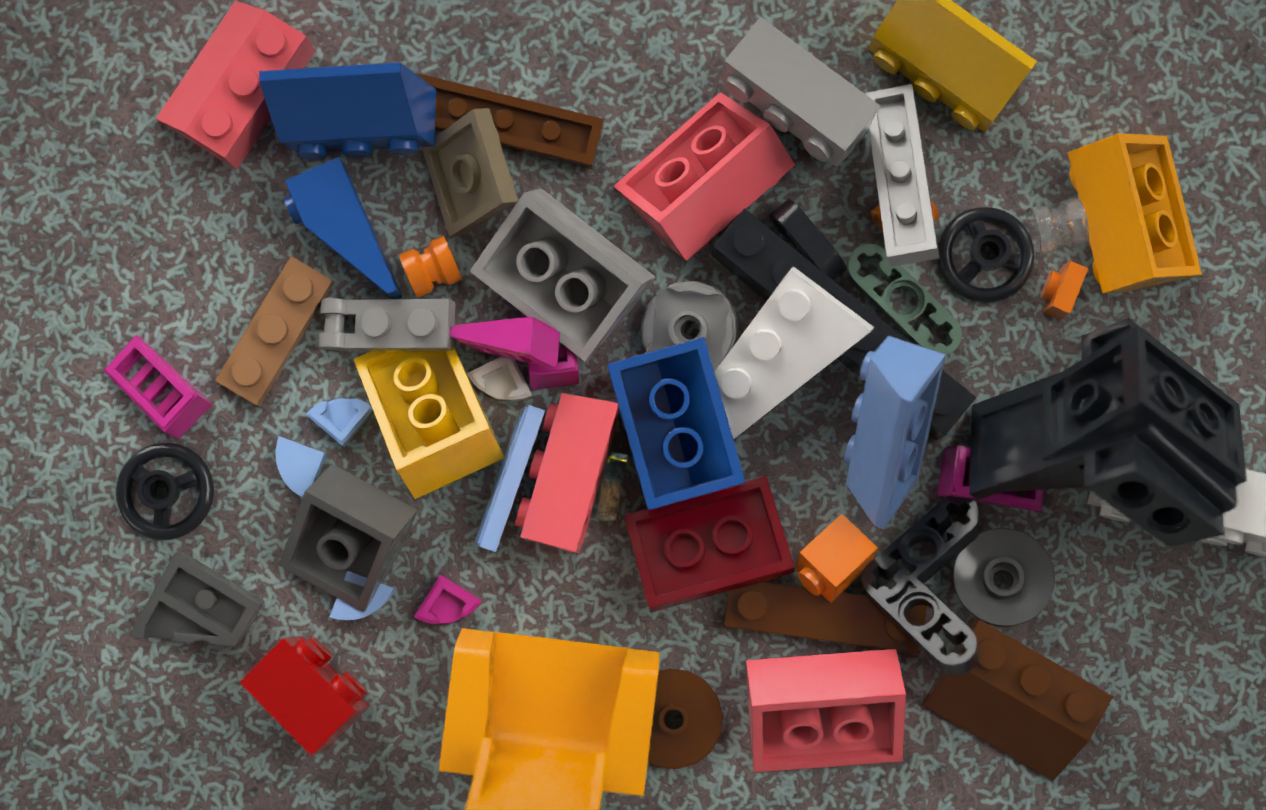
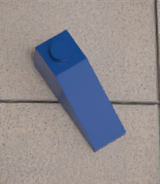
M337 157L285 180L291 195L283 199L295 225L303 222L304 226L315 237L391 299L402 298V294L347 168L341 159Z

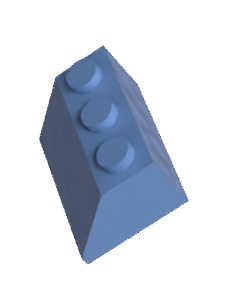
M891 336L884 340L876 352L869 351L863 361L860 380L866 381L864 393L859 395L852 412V422L858 423L856 434L850 438L844 454V462L850 464L846 485L873 525L881 529L886 528L919 479L946 357L945 354Z

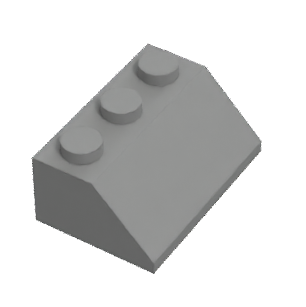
M762 17L756 21L726 58L719 78L724 82V87L728 93L741 102L749 101L764 112L765 119L774 128L781 132H791L804 142L803 146L810 155L822 162L829 161L836 167L858 146L881 107Z
M542 188L523 193L470 270L473 275L527 317H534L557 329L560 332L559 342L585 362L625 319L655 278L653 274Z

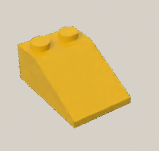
M455 346L453 351H370L353 359L395 468L414 499L505 458Z

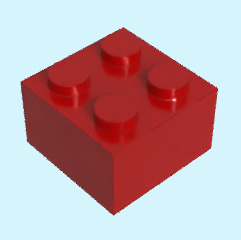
M302 636L286 637L239 683L313 756L328 749L370 707L363 698L368 691L351 673L346 671L341 675L328 663L333 656L315 637L311 636L308 640Z

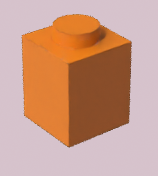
M840 514L800 551L795 569L799 572L797 575L800 582L809 592L815 596L822 594L832 603L863 573L866 566L874 559L878 547L843 514Z

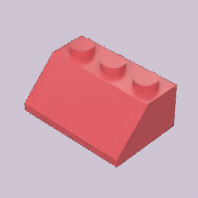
M235 1L156 120L237 170L271 119L259 82V71L305 68L316 51L306 35L271 13Z
M720 92L613 187L670 249L687 261L695 253L705 248L709 241L730 222L735 220L744 208L749 207L764 192L775 186L781 177L795 166V163L771 124Z
M565 393L561 394L559 404L550 402L542 430L550 433L545 452L536 450L529 473V478L536 480L532 498H522L515 521V526L523 528L521 538L580 554L620 415L617 403Z
M896 649L746 660L747 697L754 773L903 761L906 692Z

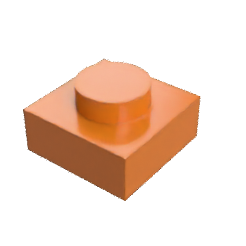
M1069 261L1060 268L1059 272L1052 270L1049 273L1040 295L1041 298L1047 300L1043 310L1044 314L1059 320L1071 314L1088 271L1087 267Z

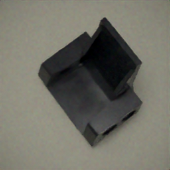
M1130 318L1082 335V360L1065 371L972 405L969 494L977 500L1001 492L1086 487L1162 543L1168 546H1179L1225 535L1223 514L1232 510L1237 504L1236 486L1247 481L1240 405Z

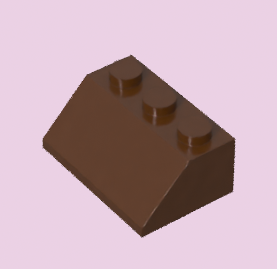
M969 619L967 626L975 634L979 649L977 664L972 670L961 675L946 674L941 670L922 705L1054 781L1089 742L1114 696L980 619ZM963 642L957 646L955 645L951 653L954 652L959 656L965 654Z

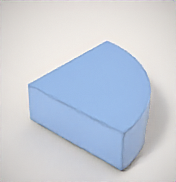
M336 398L320 402L305 415L345 447L374 411L371 405L359 399Z
M281 436L278 437L275 454L278 471L286 485L293 492L303 497L305 491L318 478L327 454Z
M347 571L344 580L364 587L367 578ZM380 584L365 612L337 598L329 617L338 620H357L367 617L378 611L388 602L395 588Z

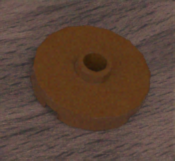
M668 668L658 671L648 762L661 768L681 769L697 764L712 752L721 735L723 713L717 694L706 680L688 670ZM675 709L682 713L683 722L679 727L670 728L666 726L664 715L667 711Z

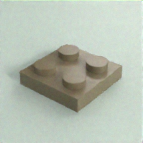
M489 108L471 110L435 136V146L422 147L449 237L469 233L518 202L514 182L509 173L501 148L499 134L495 128Z

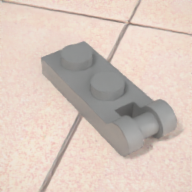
M325 298L321 300L320 315L325 316L324 332L319 333L318 348L332 351H453L454 338L450 337V327L455 325L456 302L451 299L345 300ZM345 317L356 318L355 333H344Z

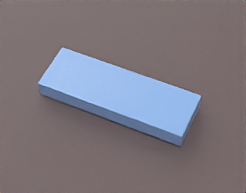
M527 405L520 410L504 455L505 458L502 461L474 541L479 547L494 552L497 550L545 413L543 409Z

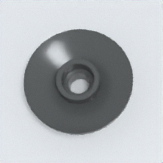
M996 528L980 533L971 544L959 553L954 566L953 579L957 596L969 613L987 624L1011 627L1034 619L1045 609L1054 591L1055 571L1049 554L1036 539L1019 530ZM998 573H1006L1010 576L1012 585L1007 589H1000L994 584V576Z

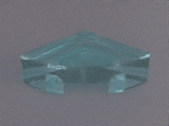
M611 452V456L608 455L597 511L599 520L616 523L628 455Z

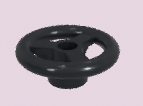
M979 207L959 214L946 226L938 244V264L942 276L955 292L969 300L986 303L1004 300L1018 292L1032 272L1034 246L1030 234L1016 217L1001 209ZM983 221L997 223L1005 227L1017 241L1020 254L1011 252V244L1005 234L998 230H986ZM968 226L973 240L969 249L971 260L958 273L952 260V248L959 233ZM981 246H989L993 249L995 253L994 260H986L981 256ZM1000 267L1016 270L1007 282L997 287L980 288L970 284L982 270L993 271Z
M157 443L136 452L123 466L116 485L117 505L126 523L137 533L155 540H173L192 532L206 518L214 496L213 479L204 460L193 450L176 443ZM170 457L184 462L192 470L177 477L163 470L149 471L143 465L156 458ZM133 479L138 482L137 495L141 503L150 509H154L153 524L143 519L134 508L131 499ZM166 482L169 486V493L167 497L160 500L156 495V489L159 484ZM199 484V496L193 511L184 520L170 525L171 507L179 499L180 493Z

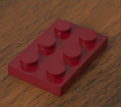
M767 476L748 480L743 484L651 510L644 509L624 515L650 613L795 573L794 563Z

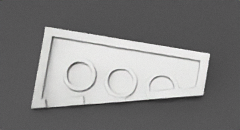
M795 267L789 270L715 370L716 380L733 439L874 328Z

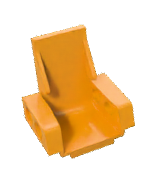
M462 628L453 654L439 771L474 775L465 810H600L602 791L644 796L660 652Z

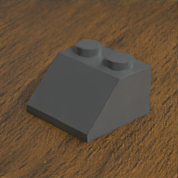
M331 464L305 491L278 566L365 612L403 548L418 509ZM347 571L367 578L364 587L345 581L344 578Z

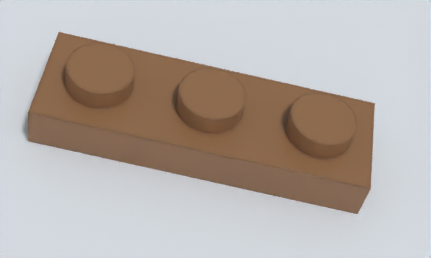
M291 256L215 381L260 407L319 310L321 300L326 298L335 282Z

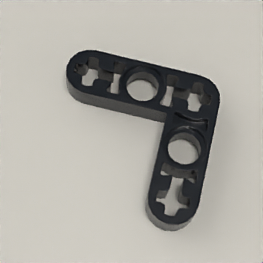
M948 496L939 502L873 559L863 571L862 583L869 601L928 659L946 674L961 675L972 670L978 662L979 649L976 636L956 614L924 585L981 533L983 524L979 505L972 498ZM953 513L958 517L967 514L969 523L963 525L960 522H955L951 525L949 516ZM945 532L948 539L947 543H945L943 541V538L941 537V535ZM926 541L935 545L936 552L928 560L917 561L909 556L911 547L918 542ZM900 559L907 571L911 573L910 575L906 573L904 567L899 570L897 560ZM881 576L886 580L893 578L895 587L890 590L886 586L878 588L876 580ZM925 605L930 607L934 611L931 621L923 626H914L908 623L906 615L914 606ZM942 628L945 637L952 644L957 646L963 642L965 654L959 656L952 652L946 656L945 644L938 636Z

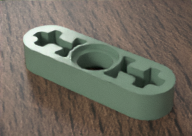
M864 244L857 247L851 253L846 263V274L849 281L913 344L945 354L946 356L958 348L962 339V330L959 322L901 265L889 267L884 248L876 244ZM862 256L864 259L869 260L874 256L880 261L876 270L885 280L891 272L899 279L892 281L880 297L874 289L878 288L881 282L871 274L865 278L861 277L858 274L861 264L857 258ZM896 289H908L915 295L917 305L914 312L901 315L892 309L890 295ZM926 306L933 311L926 320L935 328L944 324L950 330L946 335V339L950 343L947 347L942 343H938L934 347L930 345L927 339L931 336V332L922 323L918 325L916 331L909 326V323L915 321L923 313Z

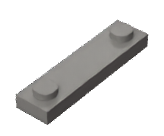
M908 84L864 93L881 106L869 127L889 267L939 259L913 86Z

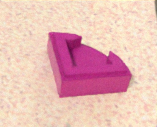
M440 575L414 617L430 624L458 622V620L471 615L483 601L443 575Z

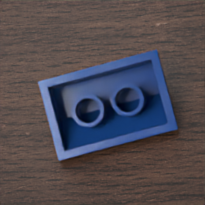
M401 62L259 71V82L280 143L296 151L297 156L300 158L324 159L327 156V152L342 151L343 155L350 157H368L372 155V150L388 149V152L392 154L412 155L418 153V147L435 146L436 89Z
M705 337L607 364L648 510L746 483Z

